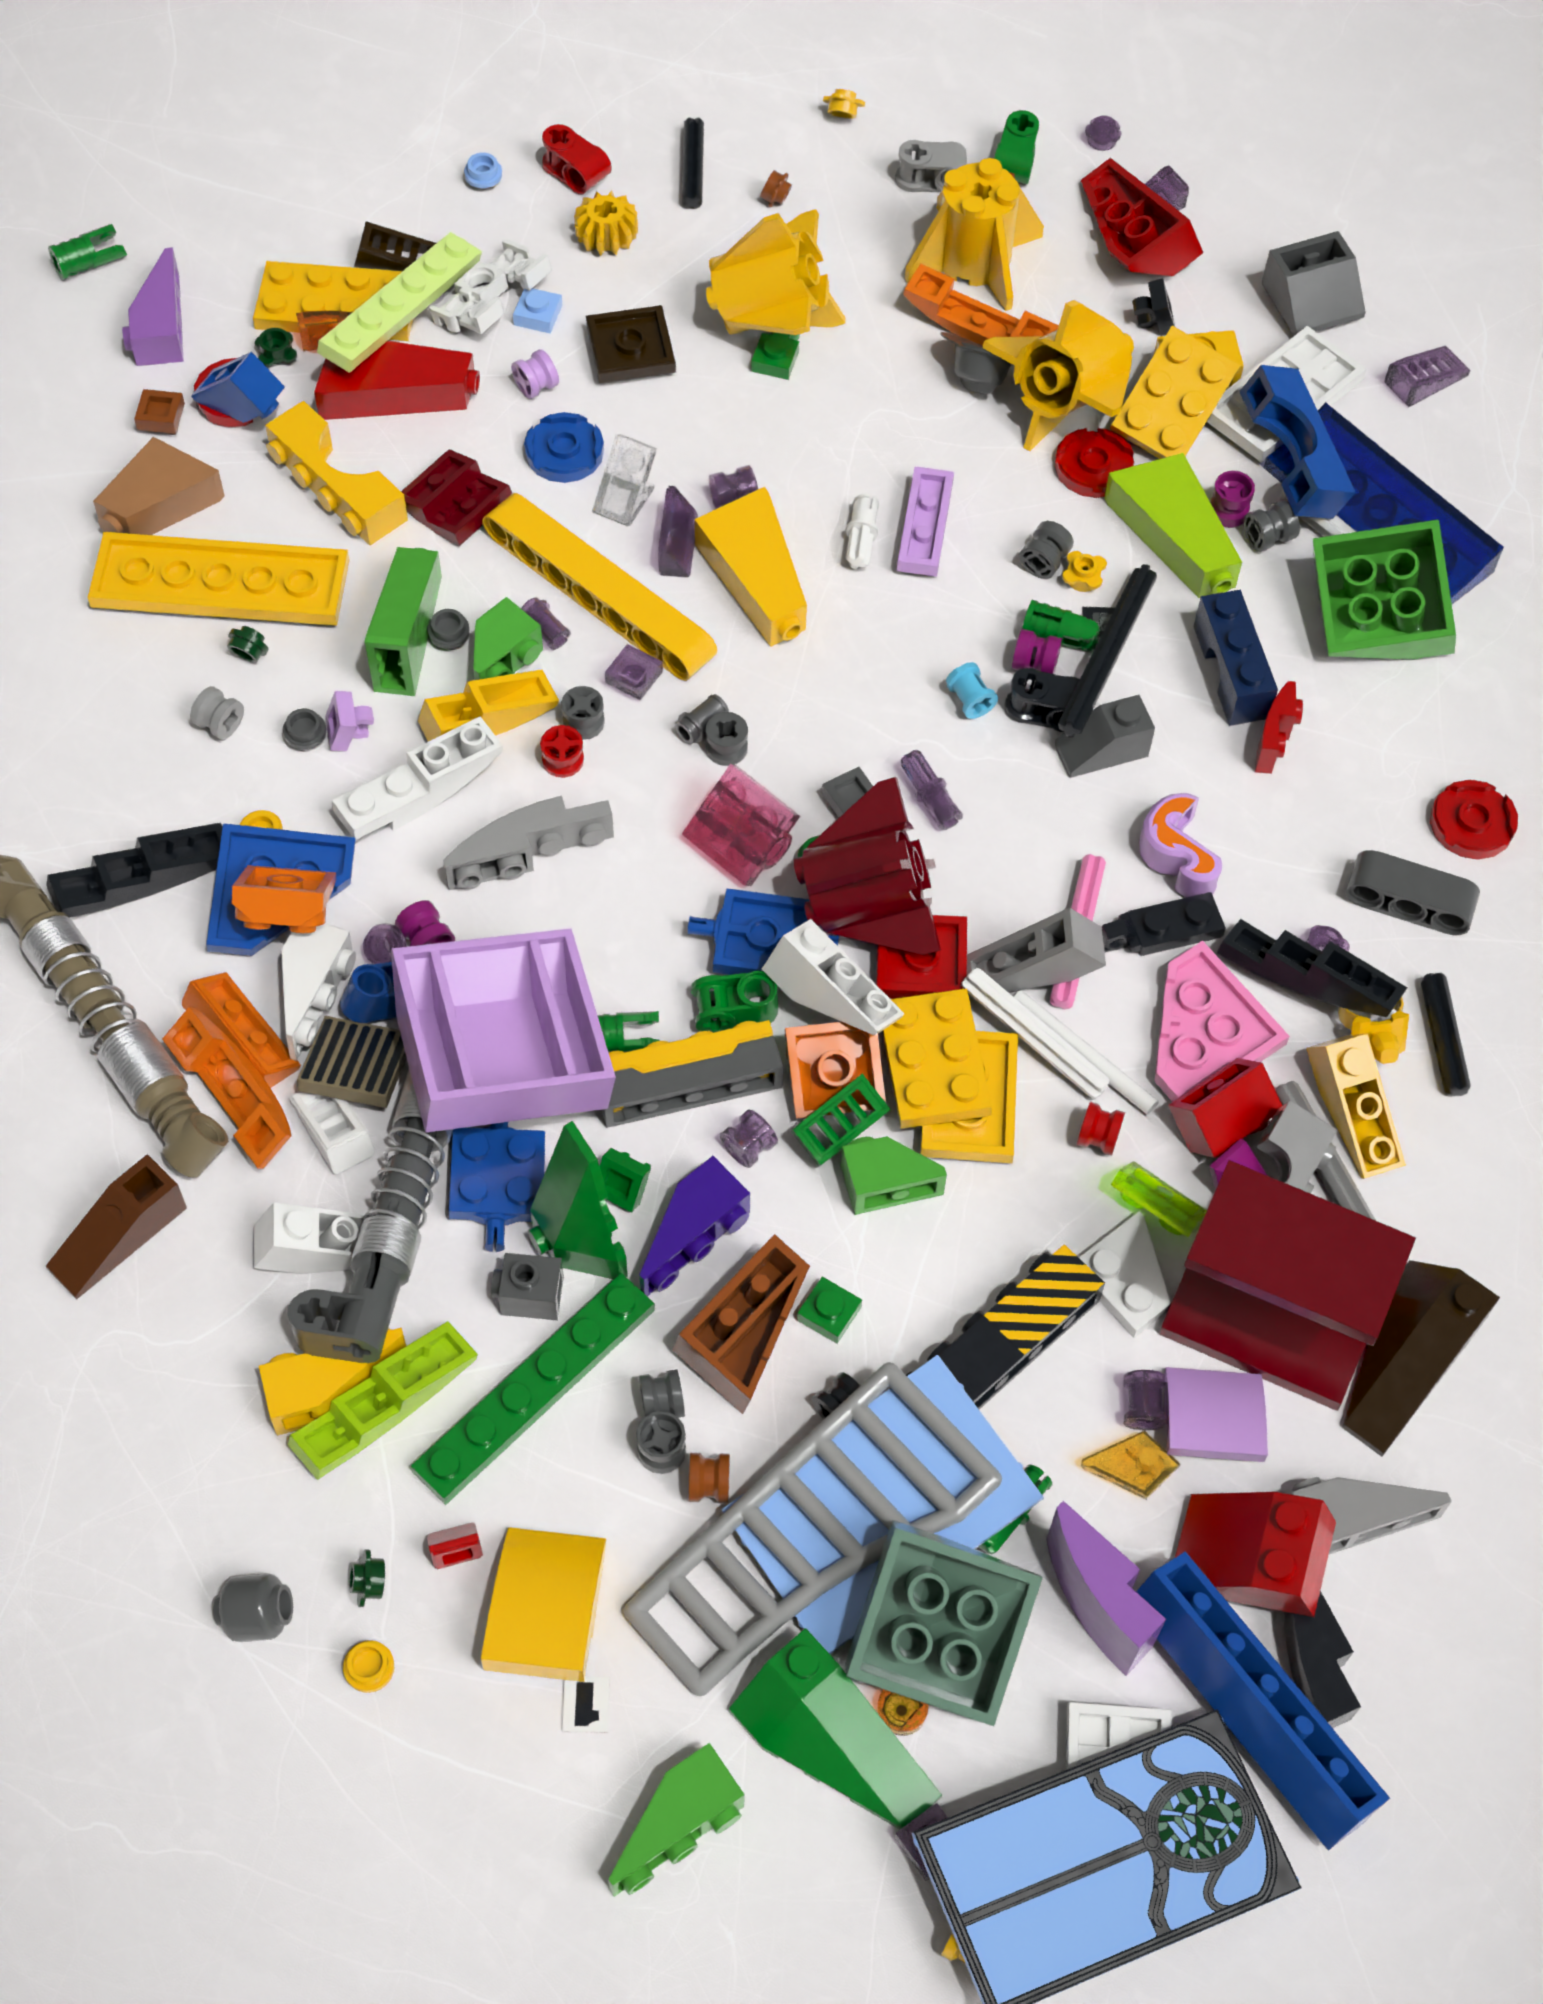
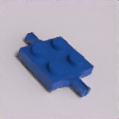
M726 888L723 908L718 913L716 920L690 916L687 933L689 935L713 937L715 945L713 973L733 975L763 971L764 964L782 936L808 921L805 912V902L810 901V899ZM827 935L838 946L839 935Z
M509 1122L490 1124V1126L484 1128L453 1129L449 1219L473 1220L486 1225L485 1249L487 1251L493 1252L494 1235L497 1236L496 1252L505 1249V1225L516 1222H531L530 1209L544 1176L545 1131L516 1130L508 1127Z

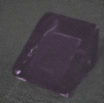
M1165 166L1145 183L1146 186L1178 211L1186 207L1189 186L1171 166Z

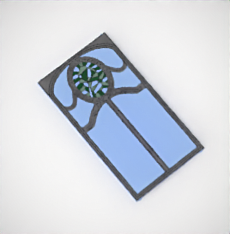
M1218 1709L912 1833L913 1843L918 1848L982 2004H1035L1302 1888L1299 1878L1296 1876Z

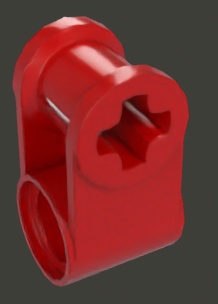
M556 124L547 127L543 131L542 142L546 147V153L542 158L543 169L548 174L555 176L565 183L575 193H586L611 173V161L605 151L578 135L570 127Z

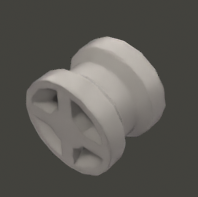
M211 686L204 689L197 696L191 708L190 719L192 723L200 728L209 727L211 733L217 738L226 739L240 725L244 714V706L234 698H224L222 691Z

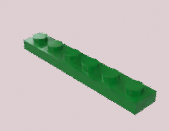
M620 1273L411 1465L412 1473L447 1505L655 1311V1303L624 1274Z

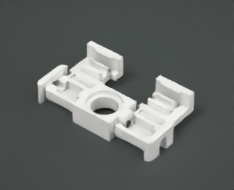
M508 239L503 240L504 252L492 263L486 265L478 262L454 283L456 295L441 308L434 305L429 306L434 323L440 327L446 324L447 329L452 332H459V326L462 325L482 334L504 314L501 300L498 296L508 288V282H520L522 288L530 291L552 271L548 255L543 253L535 260L530 257L526 246ZM483 283H489V284H487L486 286H483V287H480V288H474V287L477 286V285H480V284H483Z

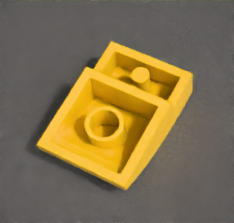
M508 1527L495 1579L481 1654L484 1671L585 1682L590 1641L593 1638L606 1538Z

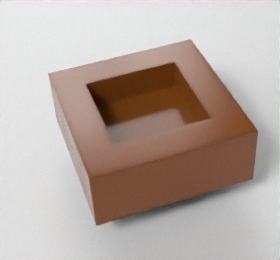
M143 389L134 418L137 430L176 434L185 405L183 394Z

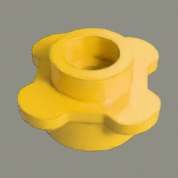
M835 89L831 96H823V101L829 103L827 113L846 119L856 118L858 107H865V101L856 99L857 94L846 89Z
M1080 551L1070 552L1067 555L1068 569L1062 575L1063 581L1074 590L1080 592H1088L1101 587L1103 582L1100 577L1101 571L1107 566L1105 558L1099 555L1093 557L1089 554H1082Z

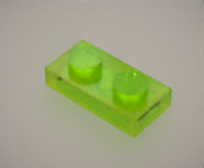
M1135 1161L1120 1169L1111 1183V1186L1121 1192L1120 1196L1126 1203L1138 1209H1147L1159 1218L1158 1221L1163 1228L1175 1235L1190 1237L1199 1230L1207 1212L1206 1209Z

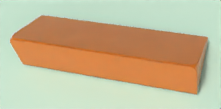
M227 972L189 982L182 999L183 1008L186 1010L188 1007H195L211 1020L251 1061L270 1088L299 1070L301 1064L298 1060L290 1059L288 1048Z

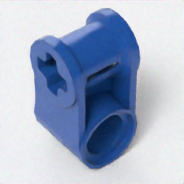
M392 962L363 964L353 971L340 1001L341 1010L346 1017L358 1023L397 1018Z

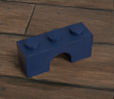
M1241 589L1201 596L1193 627L1205 659L1217 657L1220 670V683L1217 693L1229 726L1266 720L1271 705L1276 698L1278 688Z

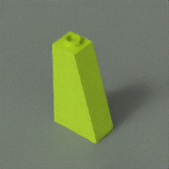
M1184 453L1109 473L1104 498L1107 505L1198 598L1205 595L1228 592L1230 589L1236 588L1242 560Z

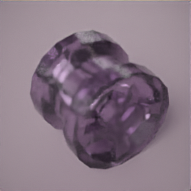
M750 1109L739 1116V1123L735 1127H727L720 1133V1140L727 1152L746 1168H750L758 1162V1155L763 1150L769 1151L778 1144L777 1136L772 1127L761 1115Z

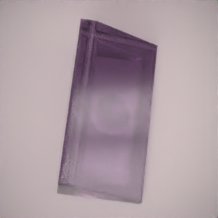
M675 486L666 488L658 546L659 572L661 576L689 577L691 575L695 545V519L698 518V514Z

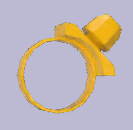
M1402 997L1394 1007L1396 1012L1391 1015V1019L1384 1021H1371L1368 1017L1359 1016L1346 1008L1339 1007L1340 1022L1351 1030V1035L1368 1034L1374 1058L1380 1063H1394L1398 1060L1399 1054L1405 1051L1409 1014L1403 1012L1404 1003Z

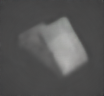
M622 434L615 435L592 512L625 526H630L654 490L655 485L647 482L657 448Z

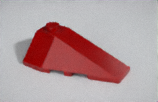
M1111 157L1081 179L1110 256L1130 272L1174 276L1204 253L1190 219Z

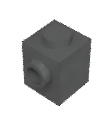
M505 1253L503 1268L494 1270L491 1296L499 1300L501 1315L558 1321L564 1280L562 1258Z

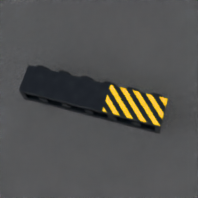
M1065 1244L1052 1255L1049 1252L1043 1253L1031 1265L1028 1271L1030 1273L1029 1276L1020 1284L1015 1281L1009 1283L996 1297L995 1302L997 1304L986 1314L982 1311L975 1313L962 1327L961 1331L963 1334L952 1344L944 1341L928 1357L927 1361L939 1355L956 1380L964 1386L965 1392L979 1410L1100 1302L1105 1282Z

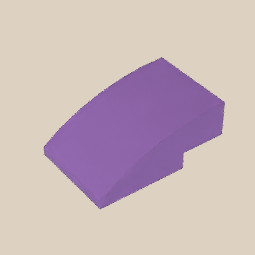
M1062 1501L1056 1508L1046 1538L1052 1565L1073 1612L1088 1635L1105 1656L1127 1676L1153 1648L1166 1618L1132 1589L1140 1569L1065 1501Z

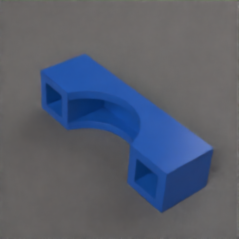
M1260 365L1239 393L1253 423L1274 433L1286 445L1293 457L1295 468L1281 483L1295 516L1333 519L1356 492L1299 369Z

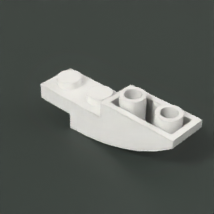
M479 716L406 752L407 763L333 799V811L356 840L386 824L395 831L435 808L464 787L503 751V745Z

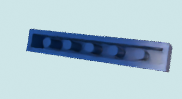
M1186 1551L1151 1573L1136 1592L1166 1618L1157 1640L1214 1710L1218 1709L1223 1717V1722L1329 1851L1359 1828L1390 1797Z

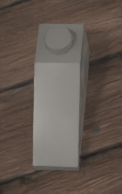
M1067 908L967 954V975L972 970L979 968L1007 992L1070 982L1106 966L1102 927L1071 908Z
M1319 1477L1310 1478L1296 1484L1292 1488L1293 1492H1291L1292 1495L1324 1500L1336 1521L1329 1555L1441 1518L1452 1503L1447 1492L1339 1477L1321 1482Z

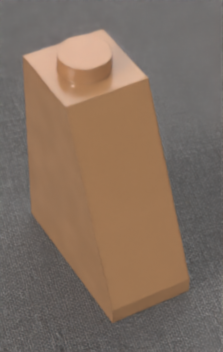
M153 436L94 499L93 503L99 519L98 523L104 532L153 535L220 502L225 495L218 469Z

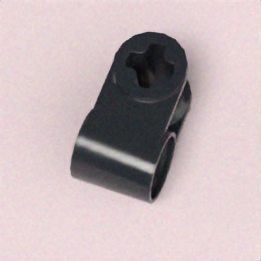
M1034 668L1021 669L1012 678V691L1005 700V711L1010 718L1017 722L1030 723L1064 732L1059 729L1058 723L1080 679L1046 673ZM1032 680L1030 688L1025 689L1027 681ZM1024 702H1026L1028 704L1026 710L1023 712L1022 707Z

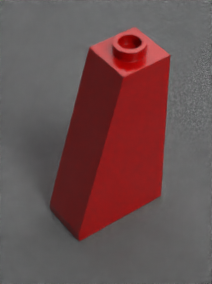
M387 341L350 373L325 358L314 390L317 411L324 420L467 410L471 394L476 395L478 393L480 371L474 370L473 353Z

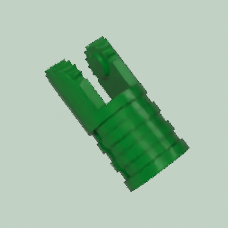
M113 224L81 234L77 238L69 239V241L60 242L58 245L48 246L50 258L61 280L127 256L121 244L95 252L93 246L106 242L116 235Z
M1033 599L1029 604L1022 627L1023 629L1034 631L1038 637L1046 638L1050 635L1061 637L1063 646L1087 652L1096 648L1099 639L1097 635H1099L1100 629L1098 623L1095 620H1091V618L1087 619L1084 616L1072 613L1071 610H1064L1057 606L1053 607L1047 603H1039Z
M659 1011L618 1012L616 1015H597L608 1053L611 1051L629 1052L643 1049L653 1042L660 1041L659 1039L649 1037L624 1040L623 1031L624 1025L650 1026L658 1023Z

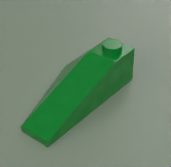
M573 1121L565 1124L531 1206L532 1228L528 1230L529 1238L540 1255L547 1253L549 1257L562 1258V1265L565 1269L613 1280L620 1273L628 1277L627 1258L624 1247L619 1241L613 1244L611 1240L612 1232L617 1230L618 1227L604 1200L608 1197L598 1159Z
M806 1628L766 1662L729 1708L730 1714L762 1750L776 1758L780 1757L803 1770L805 1775L819 1783L822 1781L849 1797L851 1802L903 1832L942 1798L941 1792L849 1677H846L842 1667Z

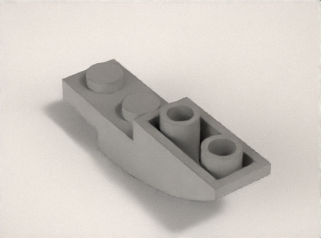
M561 795L533 803L494 820L459 844L443 860L448 889H468L491 880L517 878L526 872L534 871L532 856L539 854L551 855L565 848L583 844L595 845L605 839L614 838L613 815L609 801L606 800L566 809Z

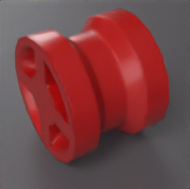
M558 725L551 727L543 734L540 748L544 769L549 774L560 778L570 777L578 773L584 763L583 740L580 733L570 726Z
M1090 1101L1077 1145L1085 1148L1094 1145L1100 1147L1104 1154L1112 1156L1126 1112L1120 1110L1108 1112L1102 1110L1098 1103Z

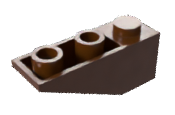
M148 1154L145 1155L108 1186L46 1264L47 1270L77 1300L187 1209L178 1184Z

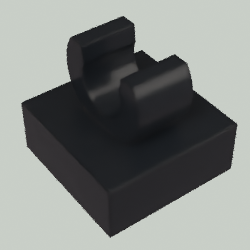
M1161 278L1148 282L1150 297H1138L1132 303L1134 314L1137 315L1139 328H1148L1157 322L1160 334L1164 336L1172 325L1175 327L1166 285L1164 279Z

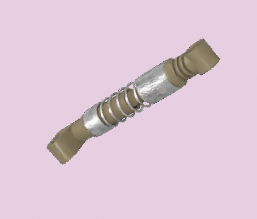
M0 855V918L8 919L20 935L19 944L23 953L45 984L57 988L56 1000L67 1002L69 1005L67 1010L68 1017L79 1019L81 1022L78 1029L80 1034H96L90 1045L92 1051L98 1052L100 1063L104 1066L134 1111L140 1117L149 1119L166 1143L163 1147V1155L169 1164L185 1176L199 1177L229 1142L225 1130L214 1119L201 1113L187 1093L188 1084L181 1071H179L160 1042H158V1039H156L147 1024L137 1019V1011L133 1005L125 1002V994L122 989L113 986L111 974L101 969L102 962L98 956L91 953L89 943L72 919L66 913L56 910L20 859ZM91 958L95 959L96 963L98 964V967ZM103 974L107 976V978H108V980H109V983H108V981L106 980V978L103 976ZM115 991H117V992L119 993V995L121 996V999L118 997V995L116 994ZM124 1006L130 1008L133 1013V1019H126L121 1012ZM82 1027L94 1029V1031L85 1032ZM100 1037L103 1043L101 1047L98 1049L95 1047L94 1044L95 1041Z

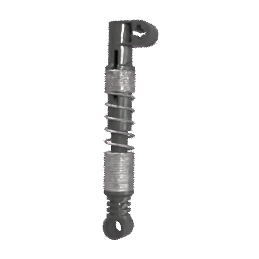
M410 1069L408 1070L392 1124L393 1129L389 1133L392 1141L400 1147H390L383 1152V1157L388 1163L386 1168H382L377 1172V1177L382 1183L380 1188L371 1192V1198L375 1202L374 1209L365 1213V1220L362 1222L351 1261V1270L354 1276L348 1294L312 1289L299 1293L288 1306V1319L298 1348L306 1354L359 1363H372L379 1360L400 1287L409 1281V1277L412 1274L421 1243V1234L418 1229H421L427 1222L425 1208L433 1201L431 1188L439 1180L437 1168L444 1162L445 1153L443 1148L450 1142L453 1129L425 1133ZM395 1132L403 1139L402 1143L394 1138ZM439 1149L441 1153L440 1160L434 1165L429 1158L431 1152ZM390 1151H399L397 1155L388 1158ZM433 1171H434V1173H435L434 1181L431 1183V1179H432ZM427 1193H429L428 1201L425 1203ZM421 1214H423L422 1222L419 1224ZM340 1320L337 1332H335L337 1322Z

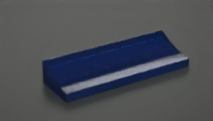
M1325 402L1318 410L1320 417L1356 492L1338 512L1337 516L1356 532L1439 519L1452 604L1494 573L1504 548L1500 543ZM1285 444L1266 457L1263 467L1281 483L1295 468L1293 457Z

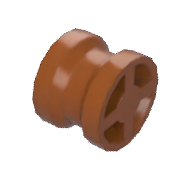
M690 1453L689 1502H700L704 1497L714 1498L718 1503H728L730 1453H720L715 1458H705L701 1453Z

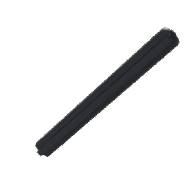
M1143 564L1141 568L1134 569L1059 720V729L1064 731L1067 737H1074L1075 734L1082 733L1157 579V574L1150 570V565Z

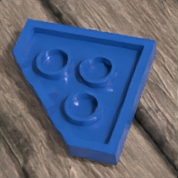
M223 823L206 943L207 951L253 956L289 929V926L271 924V927L268 929H249L244 927V921L235 918V906L232 904V885L247 865L336 872V882L330 896L331 899L351 885L356 838Z

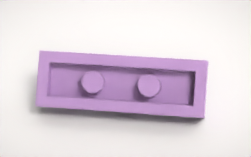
M914 467L897 571L937 577L954 472Z

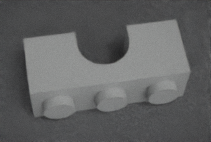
M1288 1101L1276 1111L1256 1148L1269 1155L1275 1161L1279 1170V1181L1311 1194L1314 1185L1309 1183V1180L1316 1168L1323 1170L1332 1158L1336 1146L1331 1144L1338 1130L1294 1102Z

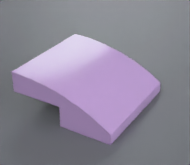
M1165 1368L1164 1416H1167V1455L1265 1462L1268 1456L1262 1374Z

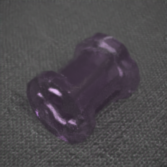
M1134 1370L1123 1376V1386L1128 1389V1412L1123 1417L1126 1427L1150 1431L1161 1429L1168 1423L1166 1413L1162 1412V1389L1167 1384L1165 1374L1154 1370Z

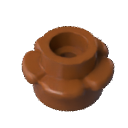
M773 170L760 195V198L769 202V207H773L775 202L782 205L792 187V184L787 182L788 173L783 175Z

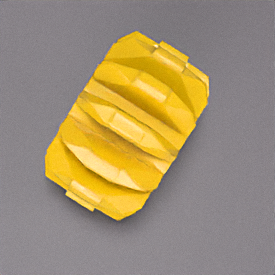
M596 191L593 199L583 197L581 206L576 207V213L574 214L575 235L578 242H582L585 245L586 251L597 249L600 256L605 251H611L617 255L619 248L629 249L632 240L636 239L638 233L635 205L628 202L626 195L616 198L613 191L608 195H601Z

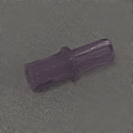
M913 750L905 754L901 758V767L917 790L915 797L918 802H923L928 808L940 830H947L959 823L958 820L963 818V814L946 790L947 783L944 778L936 776L921 751Z

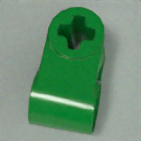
M1026 110L1014 111L1007 117L1001 142L998 143L994 159L1002 164L1003 169L1014 173L1015 180L1018 183L1028 185L1035 157V142L1039 131V120L1036 115Z
M763 971L724 976L708 975L696 979L691 985V993L693 997L697 998L698 1005L695 1027L700 1032L711 1031L714 1033L732 1029L737 1024L746 1021L758 1023L769 1020L771 1024L778 1015L777 984ZM756 996L767 998L762 1002L750 1001L751 998ZM712 1002H715L714 1007L711 1006Z

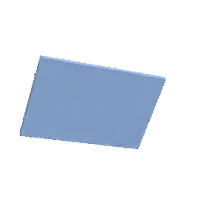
M936 1355L907 1377L1002 1476L1000 1486L963 1521L934 1533L976 1549L1042 1501L1044 1497L1023 1470V1465L1017 1462L964 1390V1386L956 1380L939 1355ZM891 1388L868 1405L874 1414L956 1499L978 1479ZM854 1420L832 1439L840 1450L909 1523L938 1511L936 1506ZM818 1454L796 1473L799 1479L862 1546L888 1534L889 1530ZM782 1488L778 1489L759 1507L818 1573L845 1557ZM742 1494L737 1499H735L730 1504L721 1509L723 1513H725L744 1494ZM745 1522L736 1529L741 1537V1543L748 1547L783 1599L802 1585ZM879 1561L865 1567L830 1589L795 1616L798 1619L799 1627L806 1628L829 1654H832L854 1638Z

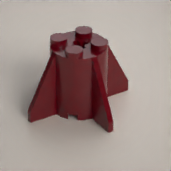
M897 777L877 782L803 851V857L794 859V869L801 885L806 884L810 901L805 902L807 919H811L817 926H821L826 933L924 955L941 950L930 908L932 898H924L923 890L931 888L928 869L936 868L934 859H925L919 839L914 841L909 839L906 831L913 830L914 828L908 821Z

